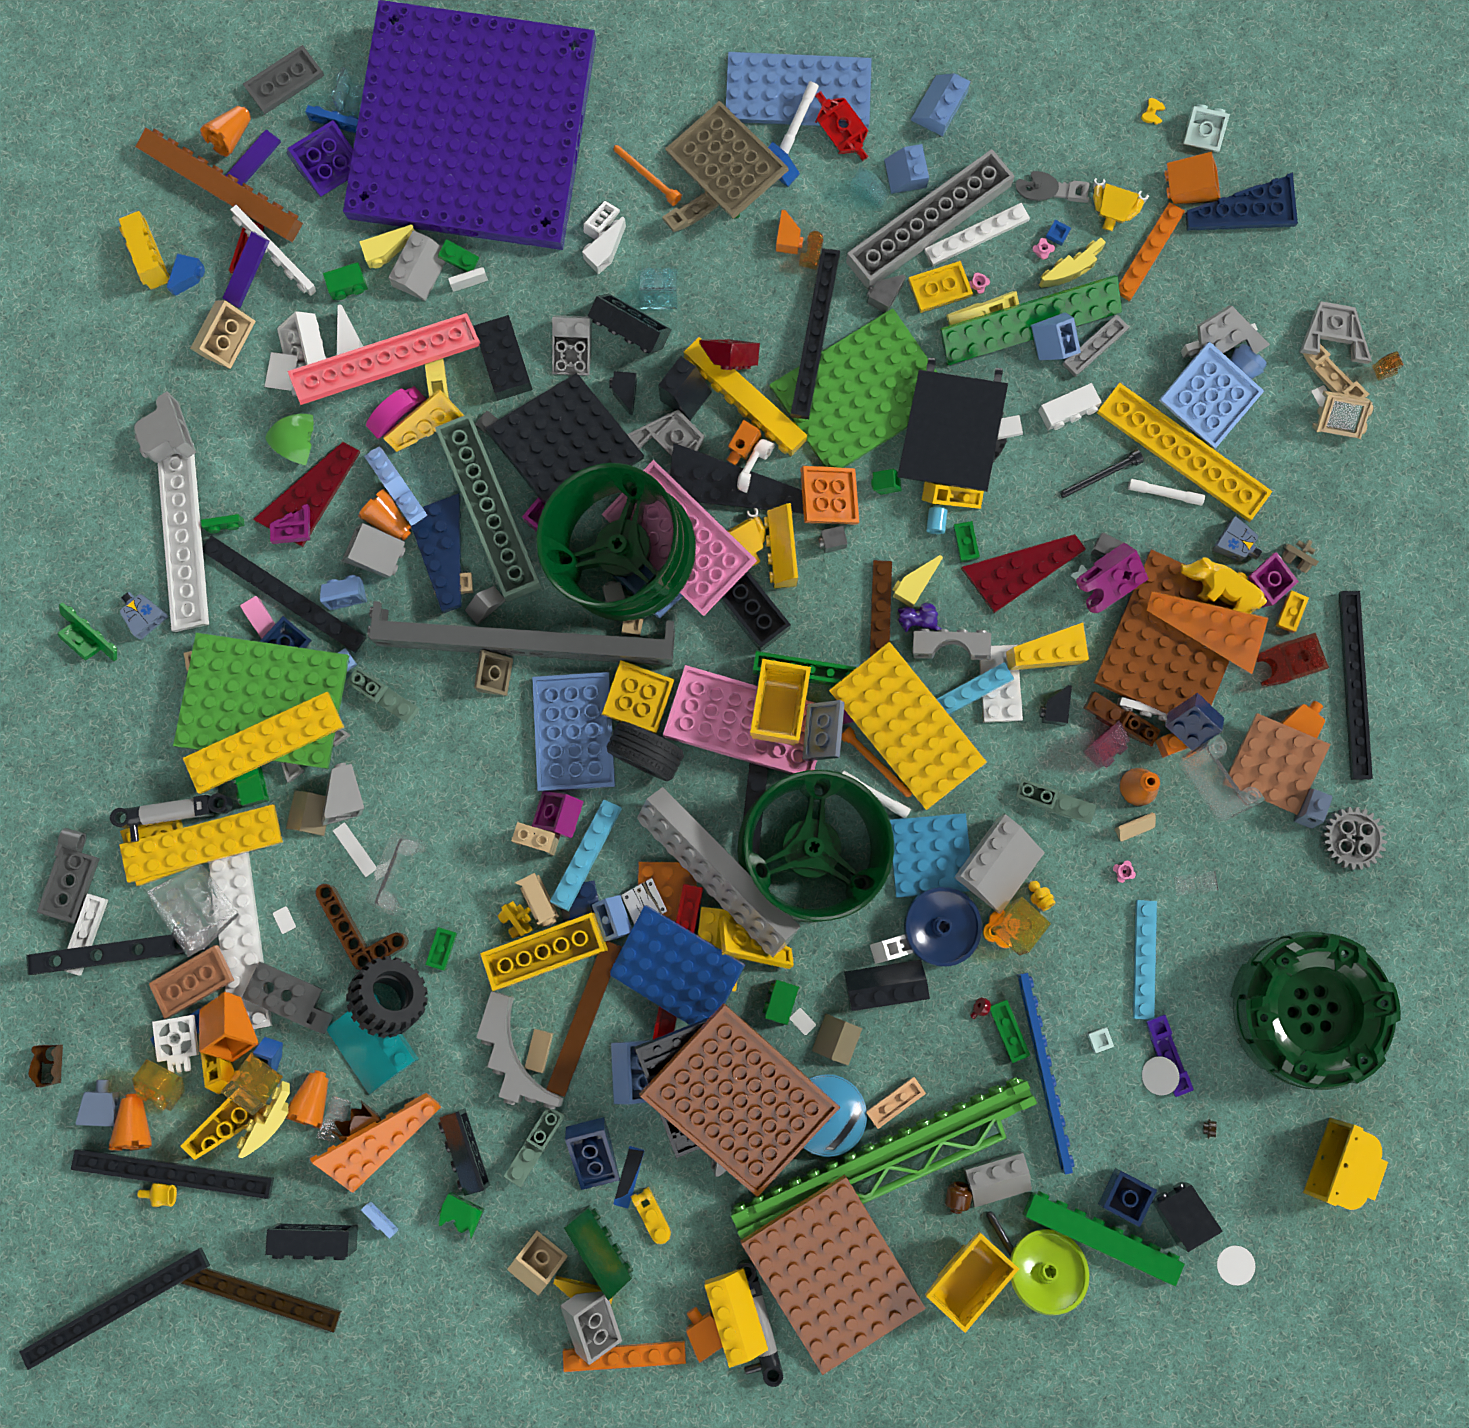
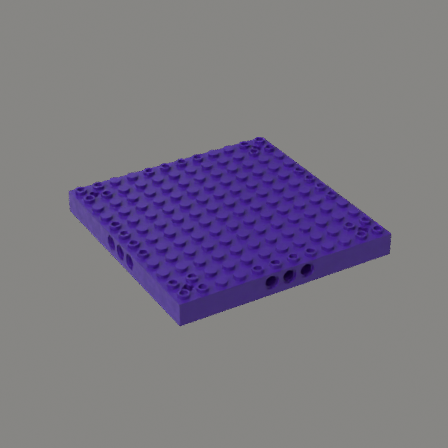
M378 0L343 213L349 220L398 227L412 225L414 229L563 250L596 48L595 30Z

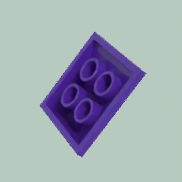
M334 120L287 148L286 154L319 197L324 196L348 181L353 149Z

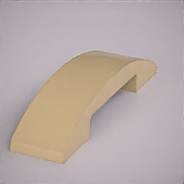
M1321 344L1318 355L1303 353L1312 370L1332 392L1366 398L1369 395L1357 381L1353 383L1329 359L1331 354Z

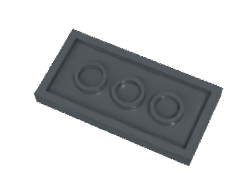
M302 45L243 83V86L265 115L322 78L324 74Z

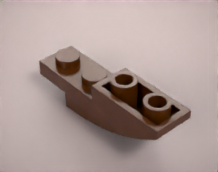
M1095 691L1091 692L1083 709L1095 715L1096 719L1150 747L1153 746L1161 731L1138 715L1124 710Z

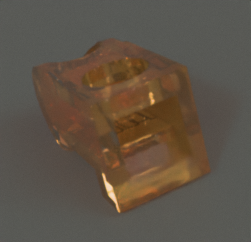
M812 231L807 237V252L801 253L799 266L817 270L823 246V235L820 232Z
M1396 351L1382 357L1372 367L1378 381L1397 375L1398 369L1402 368L1404 364L1399 352Z

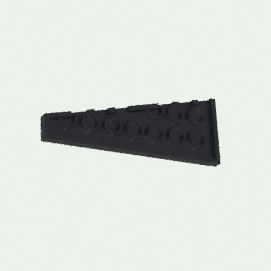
M673 443L670 476L698 503L751 509L757 508L760 510H771L791 503L792 513L804 514L801 489L750 471V483L748 491L745 493L737 487L739 474L744 468Z

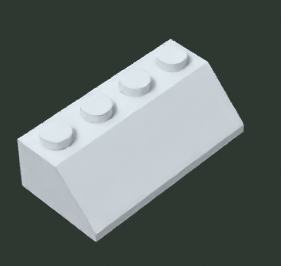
M296 311L277 328L283 354L298 356L296 368L326 359L315 314ZM292 385V395L297 396Z

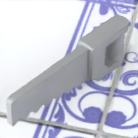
M1075 180L1068 184L1066 182L1063 184L1058 182L1059 190L1054 197L1064 198L1068 201L1089 202L1088 191L1090 184L1088 182ZM1077 188H1082L1081 196L1075 195Z

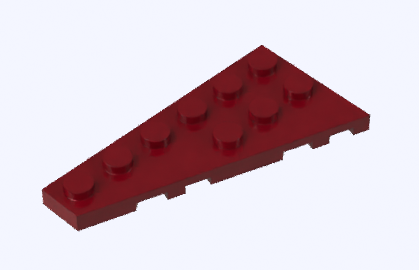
M342 442L253 520L270 529L272 522L284 518L285 515L291 512L294 514L303 509V505L308 504L310 507L311 535L361 452ZM300 541L294 543L298 544L301 547H304L307 541Z
M1073 534L961 567V569L993 613H996L1084 552L1086 548L1078 537Z

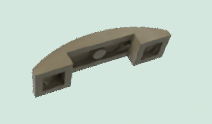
M705 192L682 208L678 209L676 207L662 216V219L673 232H676L701 220L719 205Z

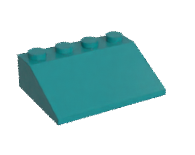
M374 994L377 1002L384 1007L377 995ZM347 1011L327 1028V1032L370 1095L418 1061L419 1058L403 1034H398L391 1038L388 1035L385 1038L378 1037V1034L370 1035L367 1029L362 1030L358 1027L360 1024L357 1021L354 1022L351 1018L352 1012Z

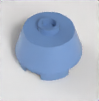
M1242 344L1238 349L1235 348L1230 360L1249 378L1253 379L1264 372L1263 370L1267 366V362L1259 354L1257 355L1249 350V346Z

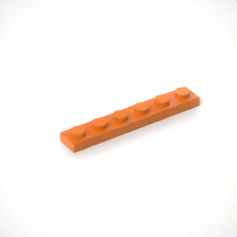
M1169 202L1119 283L1121 297L1131 301L1185 210Z
M685 1341L616 1345L590 1365L576 1354L575 1348L563 1349L564 1372L686 1364Z

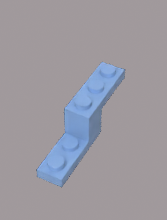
M380 446L364 456L411 526L427 516Z

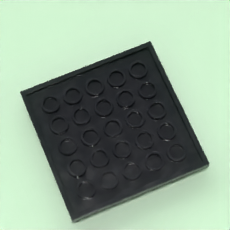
M577 373L486 427L487 434L544 505H546L548 499L559 485L582 469L603 463H621L633 466L644 459V454Z

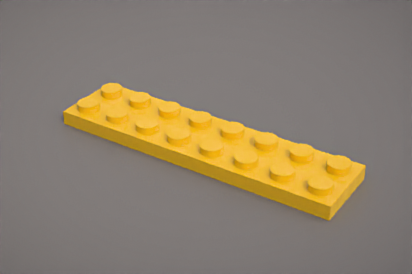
M325 692L184 757L183 760L197 793L202 794L344 728V725L329 692Z
M272 804L142 838L138 842L119 844L127 883L280 844L283 841L275 805Z

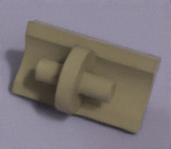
M1299 540L1296 545L1301 550L1287 543L1283 547L1285 551L1281 559L1291 564L1294 558L1298 556L1302 560L1296 568L1304 573H1307L1312 566H1316L1319 562L1306 554V552H1309L1313 555L1316 551L1310 547L1312 544L1311 540H1307L1305 543Z

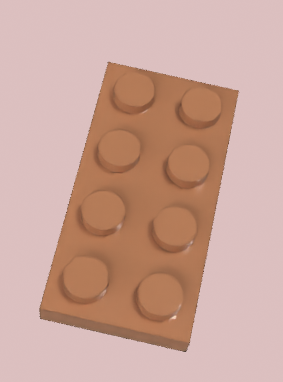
M214 945L150 982L149 986L164 1019H168L233 982L234 978L219 946Z

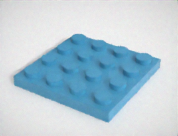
M966 813L890 820L894 835V857L892 864L896 898L918 896L924 891L939 887L953 888L961 892L970 891L954 878L970 856Z

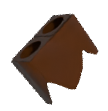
M63 1045L33 1046L31 1051L34 1057L31 1061L28 1075L36 1084V1087H46L61 1083ZM50 1047H55L51 1051L54 1061L48 1060L45 1055L46 1050ZM42 1063L54 1064L51 1069V1074L54 1077L52 1083H41Z
M361 1101V1109H351L350 1121H334L342 1135L332 1130L330 1131L337 1135L340 1141L344 1142L347 1137L373 1122L378 1123L382 1121L379 1114Z

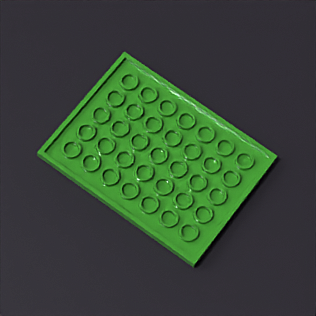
M892 308L822 352L809 420L791 417L800 366L771 383L770 388L793 422L807 434L806 441L823 466L845 468L907 429L918 371H926L928 358Z
M196 633L173 746L201 750L325 692H329L339 714L350 656L347 654ZM335 732L273 761L329 769Z

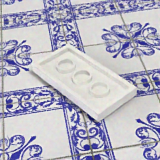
M1017 645L991 646V659L979 660L980 675L1004 662L1008 667L1006 651ZM1010 670L1014 677L1013 681L982 697L983 723L1023 720L1019 670Z

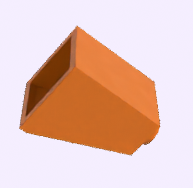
M1212 152L1167 163L1168 170H1165L1166 182L1169 181V187L1166 190L1168 199L1171 198L1173 204L1215 202L1221 198L1217 166Z
M223 992L199 1010V1052L233 1062L258 1045V1039L241 997L229 992Z

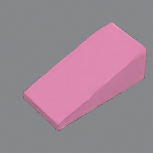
M255 596L240 605L262 639L275 625L262 601Z

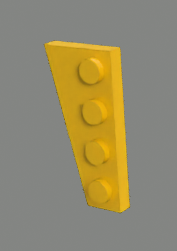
M439 389L386 433L383 439L398 452L418 442L421 438L433 435L436 432L435 427L465 415Z
M724 916L719 919L722 955L726 954L740 959L787 969L794 966L792 948L785 946L772 958L755 939L749 936L748 932L741 925L728 922L729 919Z

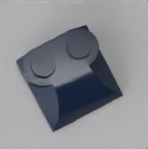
M282 616L259 642L306 649L312 640Z
M595 880L583 883L569 911L561 908L564 923L589 913H594L592 904L599 902Z

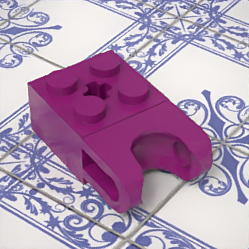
M1122 543L1093 563L1094 566L1076 579L1078 588L1085 592L1094 590L1093 594L1086 600V605L1090 612L1099 613L1148 580V576L1137 550L1126 543Z

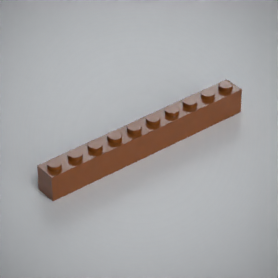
M145 127L135 146L136 148L231 206L237 205L246 215L291 242L294 241L303 225L302 222L297 220L298 215L291 211H288V213L282 211L284 207L275 201L272 204L267 201L268 197L260 192L257 195L254 194L252 187L245 183L241 186L237 183L238 179L230 174L227 176L223 175L224 170L215 165L212 167L208 166L209 161L199 155L195 158L192 156L194 152L183 146L181 149L177 147L179 145L178 142L171 138L164 139V134L155 128L151 131Z

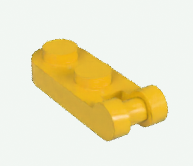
M648 1186L643 1189L644 1192L632 1195L631 1199L652 1240L657 1244H664L670 1239L671 1230ZM648 1199L650 1204L643 1207L641 1202Z

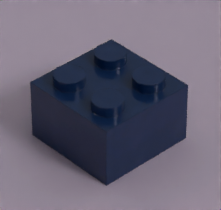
M1196 693L1168 712L1165 726L1193 751L1223 731L1224 717L1201 695Z
M1115 1168L1098 1205L1140 1227L1157 1189Z

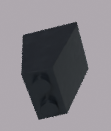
M682 356L678 358L658 384L660 401L674 411L679 410L689 421H691L712 393L697 367Z
M1187 1182L1175 1184L1172 1191L1158 1194L1156 1196L1157 1200L1152 1202L1177 1246L1187 1252L1223 1232L1194 1187Z

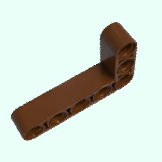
M321 884L317 887L316 897L356 969L361 970L363 968L359 963L362 956L367 958L368 963L376 958L391 957L407 947L408 937L398 932L392 933L368 947L337 889L329 884ZM326 888H329L331 892L328 898L323 896V891ZM335 905H338L340 908L337 915L332 913V908ZM344 922L349 924L347 932L341 930V925ZM397 936L402 938V944L399 947H396L394 944V939ZM353 939H356L358 947L353 950L350 943ZM380 946H383L385 949L382 957L377 955V949Z

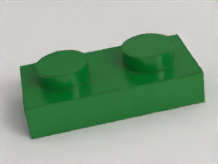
M447 239L438 254V258L464 272L474 270L480 258Z
M239 514L201 520L202 528L209 533H219L222 529L233 531L245 526L244 519Z
M973 521L954 524L953 529L960 562L979 559L980 555Z
M438 927L425 965L445 971L458 933Z

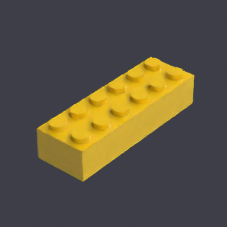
M589 913L480 954L492 991H498L608 951L603 940L595 913Z

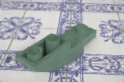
M356 667L346 681L347 684L407 724L411 723L420 708L358 667Z
M1025 779L1021 780L1016 794L1017 798L1032 805L1090 825L1097 808L1095 804L1059 793L1055 789Z
M545 1109L505 1173L504 1178L521 1188L564 1119V1115L555 1109Z

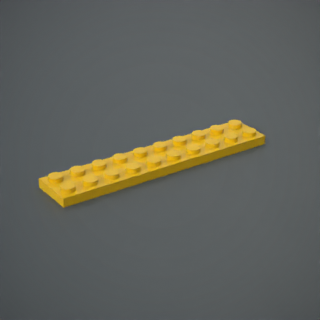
M1121 383L1117 385L1097 412L1098 415L1248 522L1254 518L1273 492Z

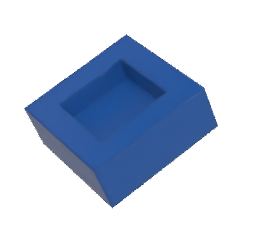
M1055 220L1045 238L1062 246L1071 227Z

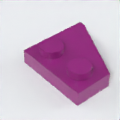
M308 504L303 505V509L292 514L291 512L285 515L284 518L270 524V541L272 544L310 541V507Z

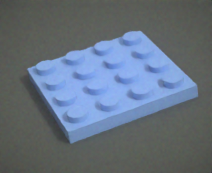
M1207 342L1159 401L1211 448L1216 449L1264 390L1211 342Z

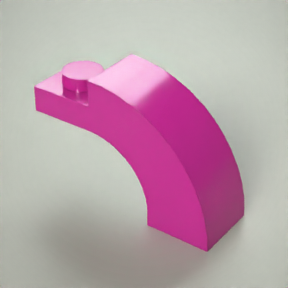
M415 386L405 391L401 388L387 397L373 411L366 426L378 439L388 433L403 415L426 401V398Z

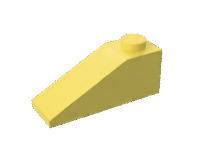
M408 225L359 241L369 268H380L405 247L414 230L413 226Z
M939 555L905 576L901 582L898 580L892 589L895 591L893 597L913 608L943 557Z

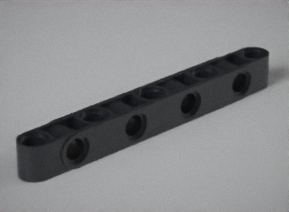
M208 930L26 955L27 974L37 975L205 951L210 948ZM181 938L184 941V945L181 949H177L175 943ZM138 944L143 946V952L140 955H137L135 952ZM97 950H100L102 957L97 961L94 954ZM56 956L61 958V963L58 966H55L53 963Z

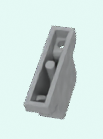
M166 391L157 398V409L140 419L134 426L135 439L140 445V453L144 458L149 457L155 463L161 462L174 453L176 455L180 454L184 458H188L196 453L180 405Z

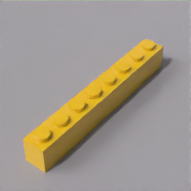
M698 337L684 351V358L697 367L703 379L711 383L714 391L717 393L721 392L724 395V399L730 405L734 404L743 417L747 416L753 426L764 431L769 441H775L779 445L778 448L781 452L792 456L806 442L807 434L735 369L723 370L720 365H714L699 344V340L702 339Z

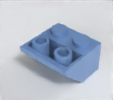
M1066 312L1031 325L1039 360L1065 359L1081 353L1074 318Z

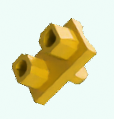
M514 901L501 907L502 911L497 917L503 924L510 920L514 925L508 930L513 939L528 934L533 930L528 923L531 921L528 915L531 912L529 907L524 910L521 904L516 906Z

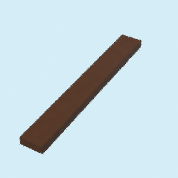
M608 941L605 942L608 951L597 955L546 1089L563 1097L566 1096L611 978L610 971L622 949L621 946Z

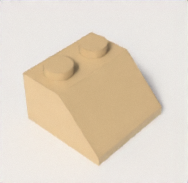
M536 1231L507 1270L534 1293L539 1295L568 1255L540 1232Z

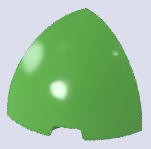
M294 414L280 419L267 432L265 437L267 443L281 456L293 462L306 465L311 449L310 440L314 426L313 415Z

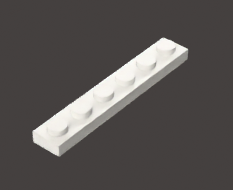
M1022 203L925 248L924 252L933 267L1028 222L1030 217Z
M237 205L231 208L233 221L239 227L242 225L246 229L245 233L248 237L251 231L268 239L270 242L265 253L268 252L272 256L271 260L278 267L281 265L285 269L284 273L290 280L294 279L298 283V288L303 293L307 292L312 296L316 292L314 284Z

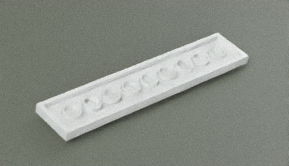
M174 453L158 463L171 631L178 632L209 625L195 455L184 458L182 455Z
M249 852L209 862L220 950L234 978L233 982L225 986V990L241 998L259 961L264 963ZM267 983L264 987L266 993H268ZM242 999L253 1029L272 1026L271 1011Z

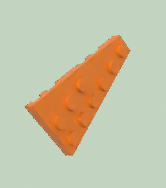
M1151 591L1147 606L1148 612L1253 674L1268 622L1267 617Z
M425 1093L405 1104L404 1108L394 1114L393 1112L389 1113L382 1121L378 1123L373 1122L347 1137L343 1143L336 1147L333 1145L327 1148V1152L320 1156L315 1155L310 1160L315 1166L354 1193L441 1106L428 1093Z

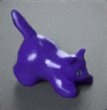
M931 603L921 604L918 610L911 607L898 609V613H900L898 622L905 632L914 625L932 629L936 632L942 629L937 626L938 612Z

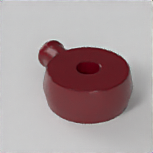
M983 997L977 999L973 1007L974 1011L970 1014V1017L976 1019L977 1016L987 1015L991 1008L990 1001Z

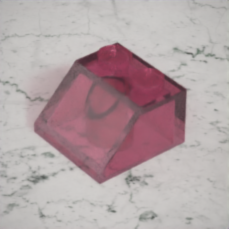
M1118 721L1106 729L1083 753L1099 769L1103 766L1107 768L1115 761L1113 757L1117 753L1121 755L1128 748L1126 744L1130 739L1124 727Z

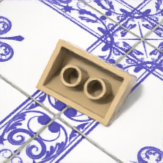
M225 300L215 301L190 349L210 361L231 369L256 321Z

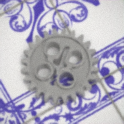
M1351 807L1346 808L1345 811L1340 809L1338 814H1331L1333 819L1326 820L1329 825L1323 826L1327 833L1321 834V836L1326 837V840L1321 843L1328 846L1324 849V852H1331L1328 858L1335 857L1334 864L1342 862L1341 868H1346L1347 866H1349V870H1354L1355 867L1357 870H1361L1363 866L1369 868L1370 863H1377L1375 858H1382L1379 852L1386 851L1381 846L1387 843V841L1382 839L1387 833H1381L1380 831L1384 828V825H1377L1380 819L1373 820L1374 813L1366 815L1367 809L1361 811L1359 807L1353 808V811ZM1343 823L1348 826L1347 832L1342 829ZM1362 826L1367 828L1366 835L1362 832ZM1342 842H1344L1347 847L1345 852L1341 849ZM1361 845L1366 848L1365 854L1360 850Z

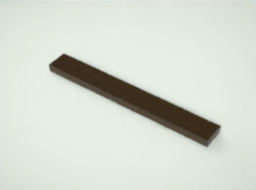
M205 1268L181 1282V1284L333 1333L336 1330L342 1312L210 1268Z

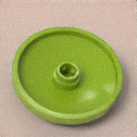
M1042 1229L1024 1236L1016 1244L1010 1260L1019 1270L1012 1277L1011 1283L1017 1296L1027 1307L1037 1313L1053 1316L1067 1313L1081 1303L1089 1286V1268L1082 1250L1070 1237L1055 1230Z

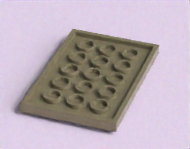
M720 101L665 148L667 154L732 219L738 216L789 171L788 167Z

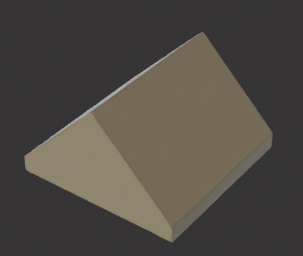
M480 650L474 688L482 693L507 696L513 659Z
M294 791L286 829L324 836L327 825L322 826L321 820L326 796Z
M825 1014L812 1051L849 1066L863 1028Z

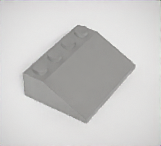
M1005 814L996 819L954 878L1001 914L1045 852L1020 825Z

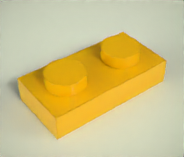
M1292 590L1289 591L1276 626L1295 633L1309 597Z

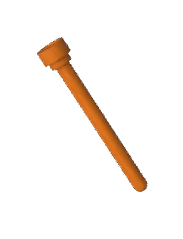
M619 145L613 147L614 152L666 195L668 203L675 206L681 200L682 194L676 189H669Z
M849 726L842 733L841 740L844 743H851L905 797H910L912 792L856 738L855 731Z

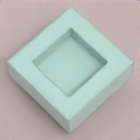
M1107 1027L1087 1034L1094 1053L1114 1047Z

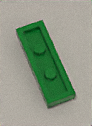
M1008 1000L991 1005V1016L1011 1063L1031 1056Z

